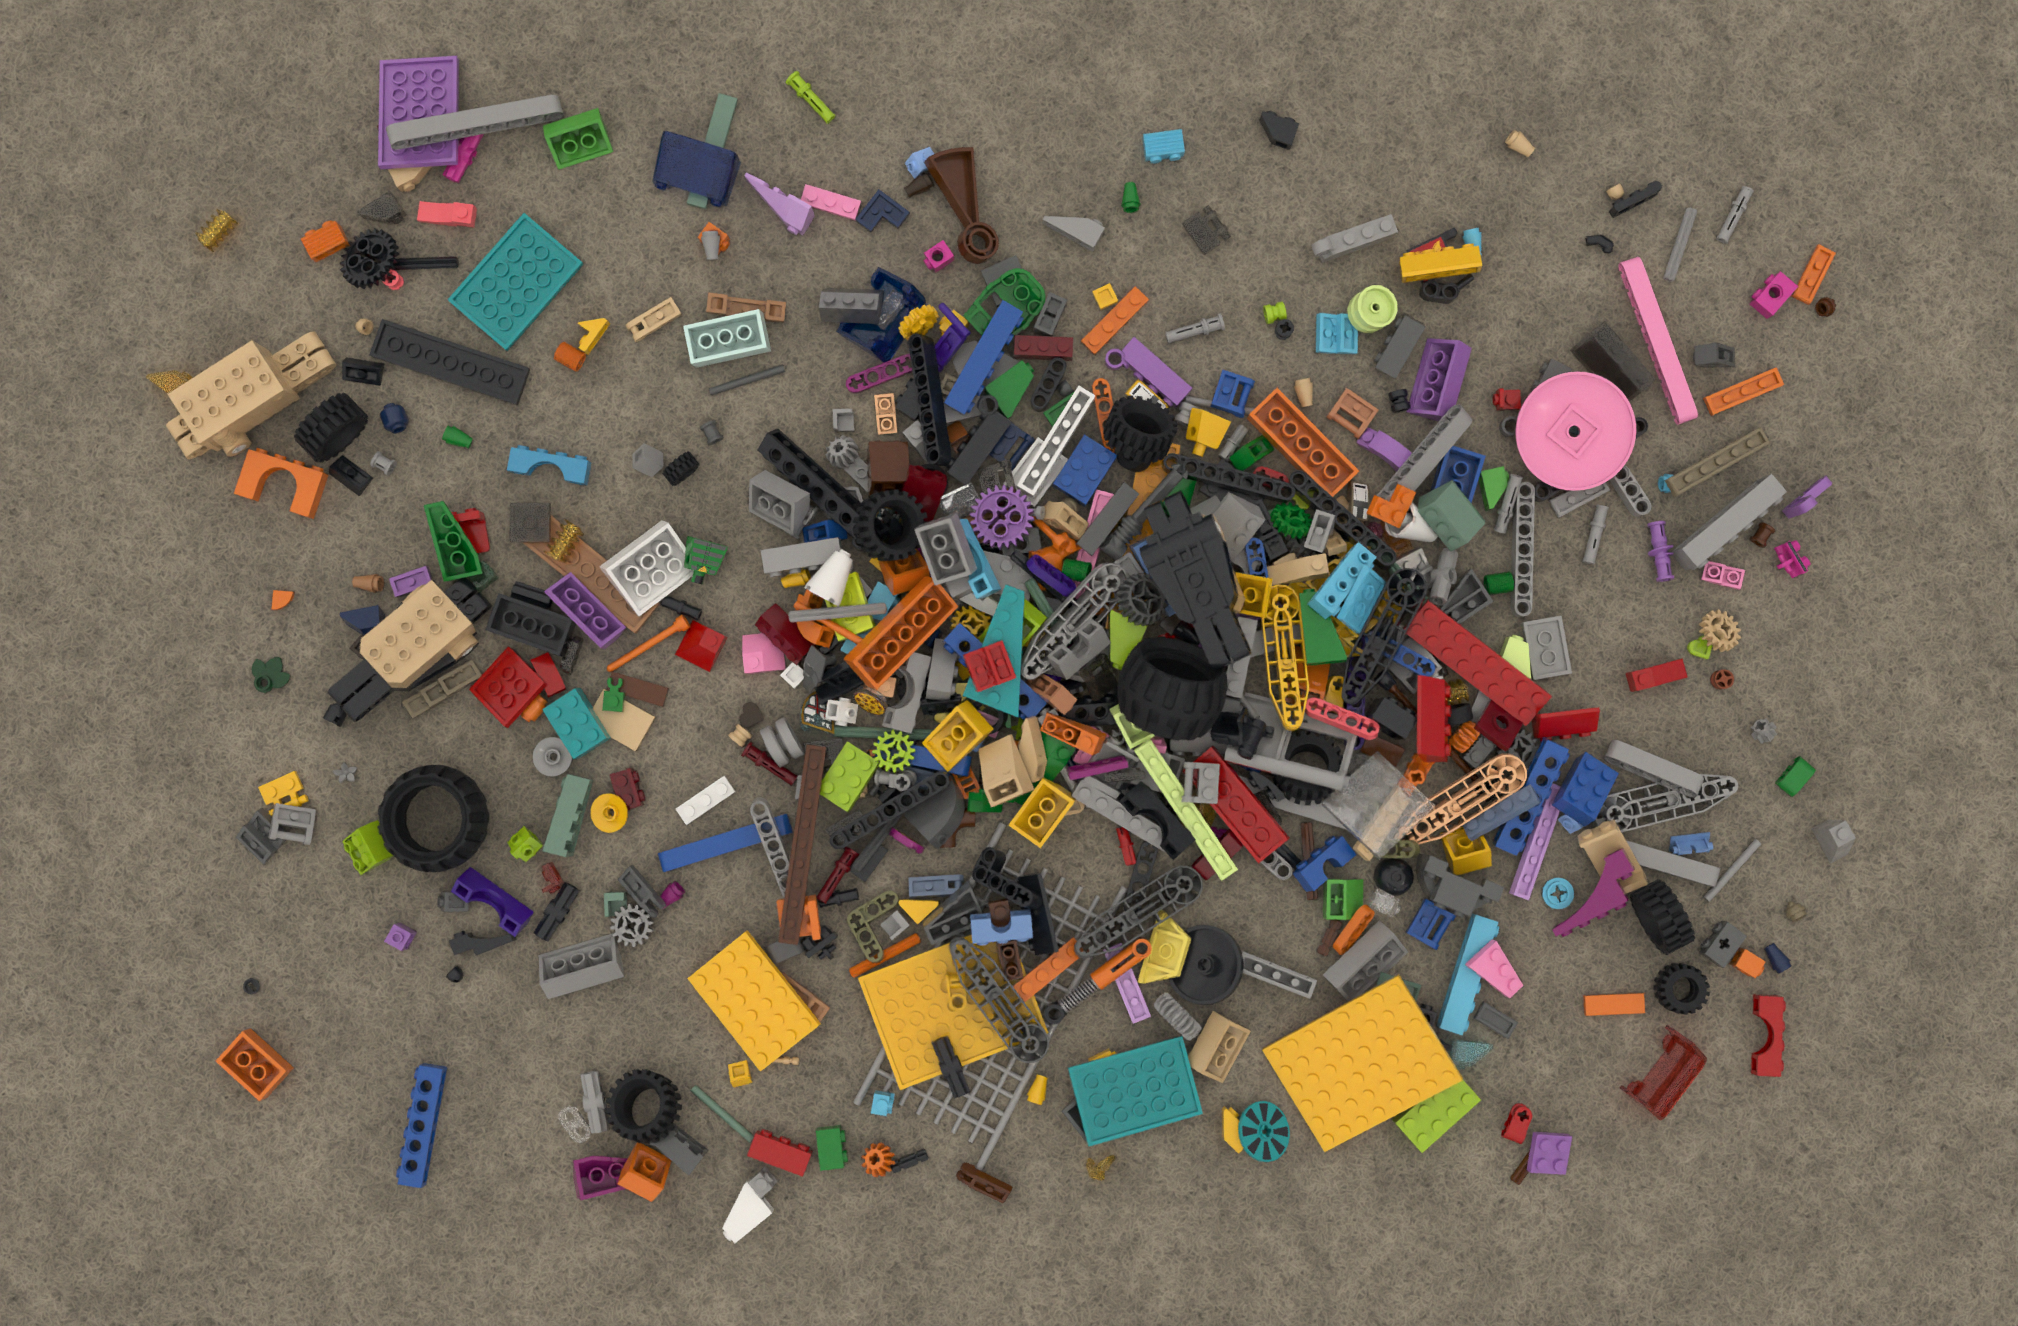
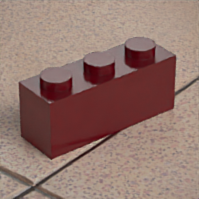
M1015 335L1014 359L1052 360L1059 357L1065 361H1072L1073 337Z
M776 603L765 611L755 623L758 630L766 635L773 645L779 648L796 666L805 659L811 645L816 647V644L802 636L797 623L790 622L789 615Z

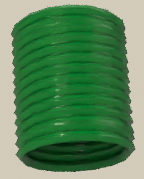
M1066 558L1062 566V573L1077 582H1082L1092 570L1090 562Z
M1510 571L1484 576V586L1489 595L1513 592L1514 581Z

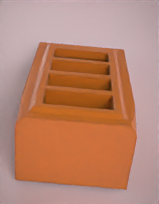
M971 766L968 777L958 778L956 774H952L964 799L968 798L969 792H979V789H981ZM970 777L973 780L964 785L961 784L962 781ZM975 784L976 788L965 792V788Z

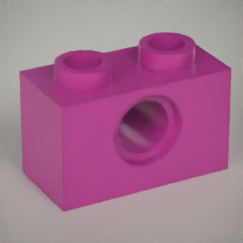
M1781 271L1775 275H1769L1764 281L1766 285L1763 289H1757L1751 296L1753 300L1750 302V305L1766 319L1773 316L1798 287ZM1769 290L1774 292L1775 298L1769 295Z

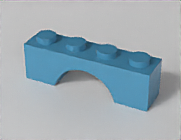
M518 445L517 448L511 447L507 471L530 476L537 467L544 464H554L561 469L565 481L587 486L591 462L585 456L575 455V458L567 457L568 454L556 452V455L548 454V450L537 448L536 451H531L527 446Z

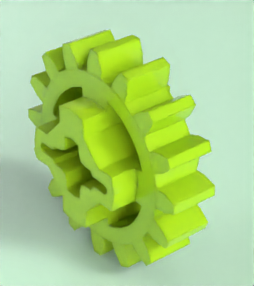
M894 730L891 731L890 735L885 731V737L878 736L877 738L880 742L873 744L877 748V750L872 751L873 754L877 755L874 761H880L879 768L886 766V772L890 768L894 773H896L897 768H900L903 772V766L910 767L908 761L915 759L911 753H915L916 750L910 748L914 745V742H908L909 735L902 737V731L898 735L895 734ZM894 739L893 742L885 744L886 741ZM902 741L907 746V752L900 747ZM897 745V751L899 753H895L894 756H892L891 758V752L889 750L894 749V747H896ZM881 751L887 754L886 762L881 757ZM903 759L902 762L894 764L896 760Z

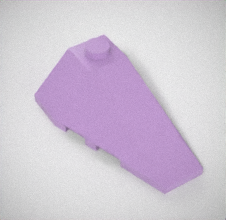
M746 173L744 175L746 181L788 227L787 230L794 235L798 233L804 235L815 216L812 206L791 194L786 197L779 188L773 187L770 189V186L765 181Z

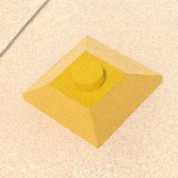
M1236 572V578L1245 596V602L1239 613L1266 618L1272 578Z

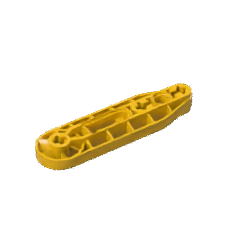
M1277 584L1271 586L1267 616L1265 618L1269 622L1264 623V618L1261 617L1268 693L1283 727L1288 731H1295L1302 724L1309 693L1301 608L1297 593L1286 585ZM1277 601H1280L1281 604L1283 603L1282 608H1278L1279 605L1276 606ZM1288 607H1291L1295 609L1296 612L1292 613L1290 611H1287ZM1298 612V620H1293ZM1279 615H1282L1283 621H1280ZM1299 624L1301 640H1294L1292 625ZM1265 627H1272V642H1266ZM1285 632H1288L1290 659H1288ZM1278 633H1281L1282 639H1280L1282 645V659H1280ZM1294 644H1301L1303 659H1296ZM1267 646H1274L1275 661L1268 662ZM1303 663L1305 678H1298L1296 664ZM1269 666H1276L1277 680L1270 681ZM1286 678H1288L1289 681H1292L1289 686L1290 691H1287L1288 684L1287 682H1284ZM1305 682V698H1300L1298 683ZM1271 685H1278L1280 700H1275ZM1292 697L1295 700V704L1288 705L1285 702V698ZM1301 702H1304V703H1303L1302 712H1301ZM1290 711H1293L1292 718L1296 720L1294 725H1292L1291 721H1288L1291 716Z

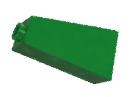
M1315 589L1303 590V593H1299L1307 666L1347 662V655L1331 617L1329 616L1327 619H1324L1308 605V602L1317 591Z

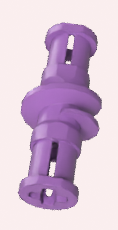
M1665 521L1648 523V528L1651 531V544L1653 546V550L1649 551L1648 555L1655 557L1654 563L1658 575L1656 581L1673 580L1674 575L1671 572L1669 556H1673L1674 553L1668 552L1669 549L1673 548V545H1667L1664 529L1666 523Z

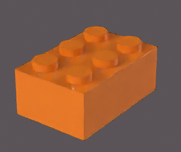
M251 1028L242 1031L216 1060L225 1071L258 1101L268 1098L294 1069L291 1064Z

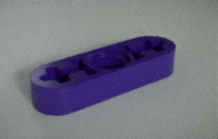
M1033 555L1026 562L1028 569L1062 595L1068 597L1076 589L1072 579L1039 555Z

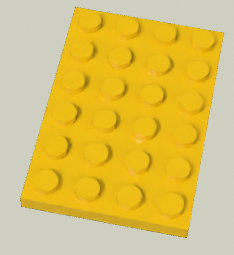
M748 930L687 978L760 1072L821 1024Z

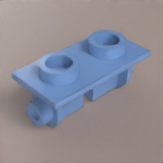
M1710 832L1671 836L1669 852L1678 856L1692 854V849L1696 853L1710 852V850H1713V843L1709 842Z

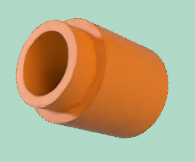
M538 695L520 716L528 722L531 720L535 722L543 713L542 709L546 707L548 701L541 695Z

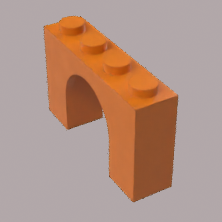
M256 448V451L248 449L234 494L259 502L267 478L278 470H288L293 474L297 484L290 512L314 519L328 478V474L323 473L324 469L313 465L311 468L304 467L305 463L298 460H293V463L286 461L287 457L275 454L274 457L267 455L268 451Z

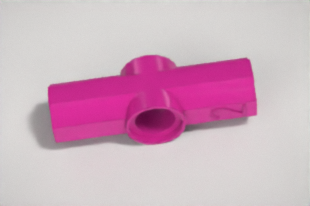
M484 134L464 137L458 141V165H447L442 174L444 177L459 184L466 168L473 163L472 159L476 157V149Z

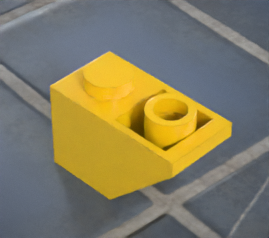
M1224 1106L1222 1108V1137L1239 1154L1243 1150L1238 1134L1239 1114L1232 1107L1227 1109Z

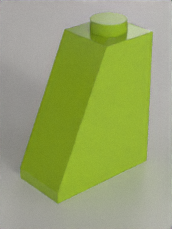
M1111 610L1108 613L1109 640L1111 642L1109 644V661L1113 663L1112 667L1121 670L1130 652L1142 640L1147 626L1143 627L1141 624L1134 626V621L1130 623L1128 622V617H1122V614Z

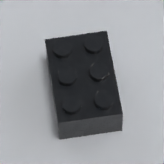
M1389 696L1388 698L1374 699L1365 713V717L1376 721L1379 724V730L1392 739H1406L1417 722V718L1414 716L1415 712L1407 707H1399L1397 705L1398 702Z

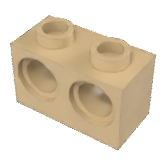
M1048 502L1045 508L1043 521L1057 533L1067 532L1068 536L1074 540H1079L1084 534L1089 523L1064 502Z

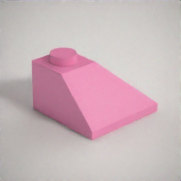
M762 633L743 635L742 656L745 674L786 669L784 653L775 647L766 635Z

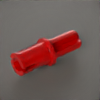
M1123 827L1116 828L1120 842L1119 848L1122 850L1125 865L1136 864L1137 861L1132 846L1134 842H1131L1129 831Z

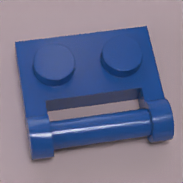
M1222 370L1210 407L1243 418L1246 412L1244 409L1250 390L1254 387L1255 381ZM1238 384L1243 385V390L1238 405L1234 406L1232 402Z
M1425 898L1406 933L1437 950L1439 947L1438 943L1444 932L1456 916L1447 910L1434 906L1433 902ZM1441 914L1444 918L1430 940L1427 937Z

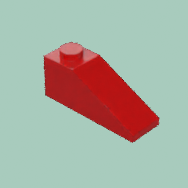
M1683 659L1625 673L1630 692L1687 678Z

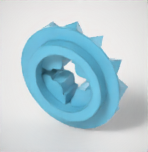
M1553 878L1547 881L1542 888V897L1545 904L1554 909L1566 908L1574 898L1572 885L1563 878ZM1556 887L1558 890L1566 892L1561 894L1559 899L1556 896L1550 895L1556 891Z

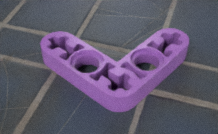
M1827 476L1820 478L1803 492V496L1797 497L1782 512L1788 519L1808 512L1818 503L1815 498L1831 486L1832 482Z

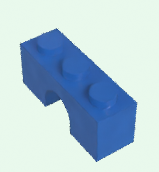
M1343 836L1329 837L1325 840V845L1321 849H1315L1311 852V857L1308 860H1303L1296 865L1297 869L1292 873L1306 892L1315 891L1328 880L1323 872V864L1326 860L1333 867H1343L1356 855Z

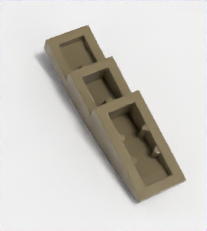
M470 660L441 676L437 681L421 689L417 694L402 701V704L413 720L477 681L482 675L473 660Z

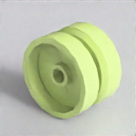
M1372 285L1357 293L1350 300L1347 307L1350 323L1356 330L1363 333H1374L1389 325L1395 319L1398 311L1394 294L1381 285Z

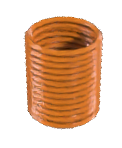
M565 342L558 346L554 354V360L575 372L582 367L586 359L584 352Z

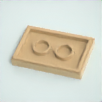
M603 689L593 710L611 738L637 751L656 717L624 700L623 712L602 711L604 691H608Z

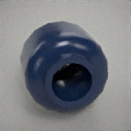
M389 403L380 412V419L385 430L396 434L406 429L409 419L403 406Z

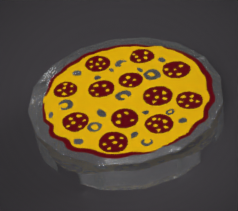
M860 686L853 693V700L858 704V707L871 715L883 717L887 707H890V704L886 703V697L873 688L867 687V689H863V686Z

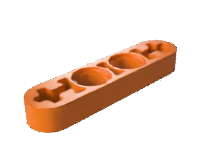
M1099 378L1093 382L1092 392L1095 395L1094 403L1102 445L1116 453L1115 447L1111 449L1110 446H1106L1109 441L1104 439V428L1102 426L1103 422L1108 419L1113 406L1110 385L1106 379ZM1098 383H1102L1103 386L1106 385L1103 393L1104 396L1108 394V397L1097 399V396H1101L1100 390L1095 388L1098 387ZM1103 401L1108 402L1110 405V409L1106 412L1099 409V404Z

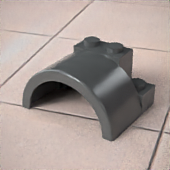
M1419 853L1416 863L1417 879L1423 892L1430 900L1435 902L1434 906L1443 910L1446 907L1453 909L1452 914L1464 918V915L1471 917L1474 909L1486 903L1491 904L1492 901L1499 902L1505 887L1486 879H1482L1480 885L1447 872L1446 869L1449 863L1433 856ZM1439 877V880L1435 886L1433 879L1436 880V878Z

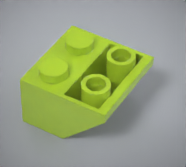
M378 820L356 829L342 841L345 851L349 853L353 860V865L360 875L393 857L385 848L382 836L379 835Z

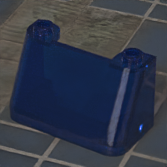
M663 131L652 182L656 188L666 190V188H671L672 186L705 196L713 206H727L741 162L738 155L731 150L673 132Z
M878 267L871 276V286L875 290H884L880 324L845 322L840 323L836 332L885 363L890 361L904 340L898 329L901 326L900 322L904 321V317L908 316L909 312L914 308L918 307L920 309L923 305H926V299L912 283Z

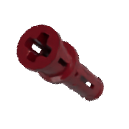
M751 741L741 754L742 757H747L753 761L755 766L764 767L790 786L794 784L798 775L784 766L780 768L775 760L768 756L766 751H761Z
M847 846L844 847L843 854L839 860L835 861L834 865L836 867L816 896L819 901L824 904L827 903L844 874L850 872L852 863L859 856L857 852Z

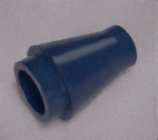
M1775 943L1764 948L1773 971L1776 970L1779 974L1792 966L1790 964L1791 960Z

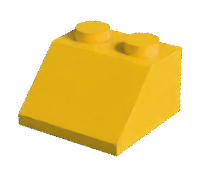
M1460 827L1441 838L1447 862L1454 875H1461L1492 866L1491 849L1484 835L1471 841L1468 839L1464 827Z

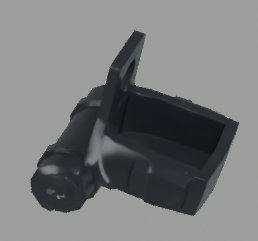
M1243 707L1240 714L1221 712L1217 721L1212 726L1210 734L1212 741L1216 743L1239 747L1237 752L1239 756L1250 760L1257 752V747L1265 734L1267 725L1259 719L1251 720L1247 707Z

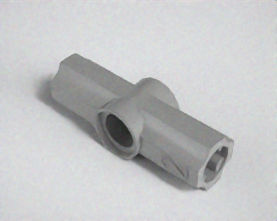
M1443 548L1440 553L1437 569H1433L1431 572L1433 585L1429 600L1438 606L1445 605L1448 600L1450 587L1457 581L1455 567L1458 552L1456 550L1450 551L1448 548Z
M599 1072L581 1074L584 1092L583 1107L588 1114L591 1134L609 1130L605 1114L607 1103L606 1101L604 1102L603 1097H605V1093L601 1089Z

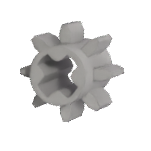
M1767 718L1757 720L1751 727L1753 731L1751 735L1754 740L1758 739L1761 744L1763 742H1771L1774 736L1777 735L1775 731L1777 727L1773 722H1769Z

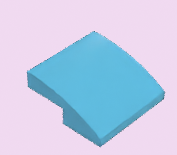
M1316 314V353L1358 354V330L1350 323L1348 314Z

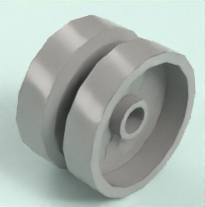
M785 717L775 722L778 734L769 725L760 730L769 754L780 768L789 763V756L786 750L794 759L805 754L796 734Z

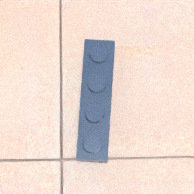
M1530 784L1463 825L1468 839L1473 841L1541 802L1534 787Z

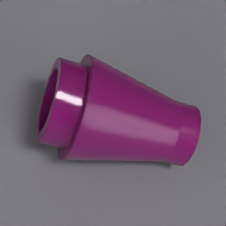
M676 881L669 883L660 895L666 903L664 909L683 898L685 890Z

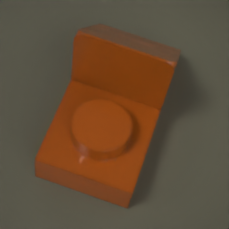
M960 421L947 427L949 442L956 454L958 453L956 449L962 441L965 442L969 437Z

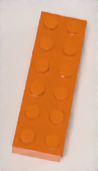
M1278 388L1269 394L1246 418L1297 470L1305 472L1332 497L1359 472Z
M925 576L843 659L867 687L878 690L959 606L940 584L934 585L932 577Z

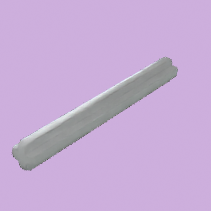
M885 603L796 610L789 612L790 622L879 615L887 613V606Z

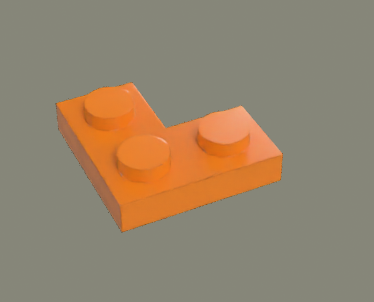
M1397 484L1390 501L1374 495L1366 513L1400 529L1416 492Z

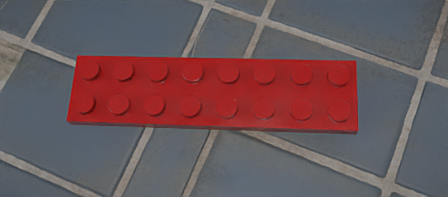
M1427 599L1421 606L1407 635L1527 726L1551 699V694Z

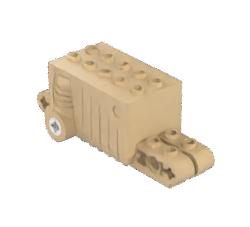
M314 331L303 335L274 355L265 347L251 340L168 393L169 398L180 415L169 421L166 427L175 441L178 442V446L187 459L201 456L210 449L217 452L223 449L228 457L238 455L252 444L246 435L248 431L262 424L265 420L270 419L293 402L299 401V392L332 372L337 365Z

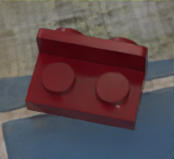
M627 768L626 770L609 774L615 795L623 799L628 810L644 805L643 801L646 798L643 789L639 790L637 782H640V777L637 770L634 771L633 768Z

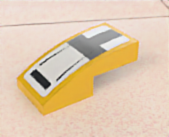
M1139 379L1125 393L1127 396L1133 395L1134 399L1137 396H1142L1143 400H1147V398L1152 399V403L1156 404L1158 402L1162 404V409L1169 407Z

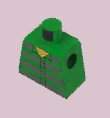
M687 536L684 568L694 570L691 582L703 584L705 573L715 576L728 547Z

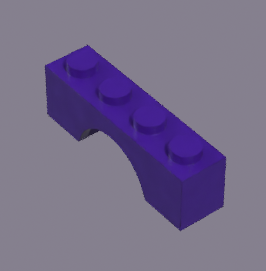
M471 867L456 880L451 890L453 894L466 903L482 901L491 905L499 914V926L514 937L528 924L534 913Z

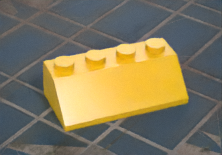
M1465 244L1459 249H1454L1453 246L1444 247L1442 251L1434 252V249L1422 251L1423 254L1415 255V252L1404 253L1403 257H1399L1402 283L1481 272L1482 268L1479 246H1474V244Z

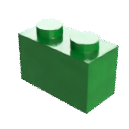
M841 1125L817 1128L816 1138L820 1171L844 1168L845 1162H848V1152L843 1149V1142H846L845 1130H841Z

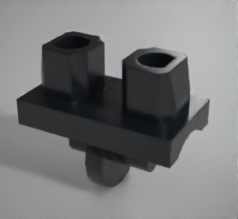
M824 925L821 928L822 941L816 944L811 936L802 942L804 949L807 951L805 955L809 959L822 949L823 952L818 955L820 960L826 956L830 960L833 959L834 956L831 952L836 949V946L832 944L827 948L826 945L834 940L838 934L835 931L832 932L830 928Z

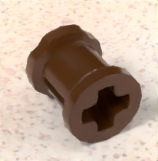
M1760 522L1758 530L1749 540L1757 546L1765 548L1767 540L1776 530L1772 526Z

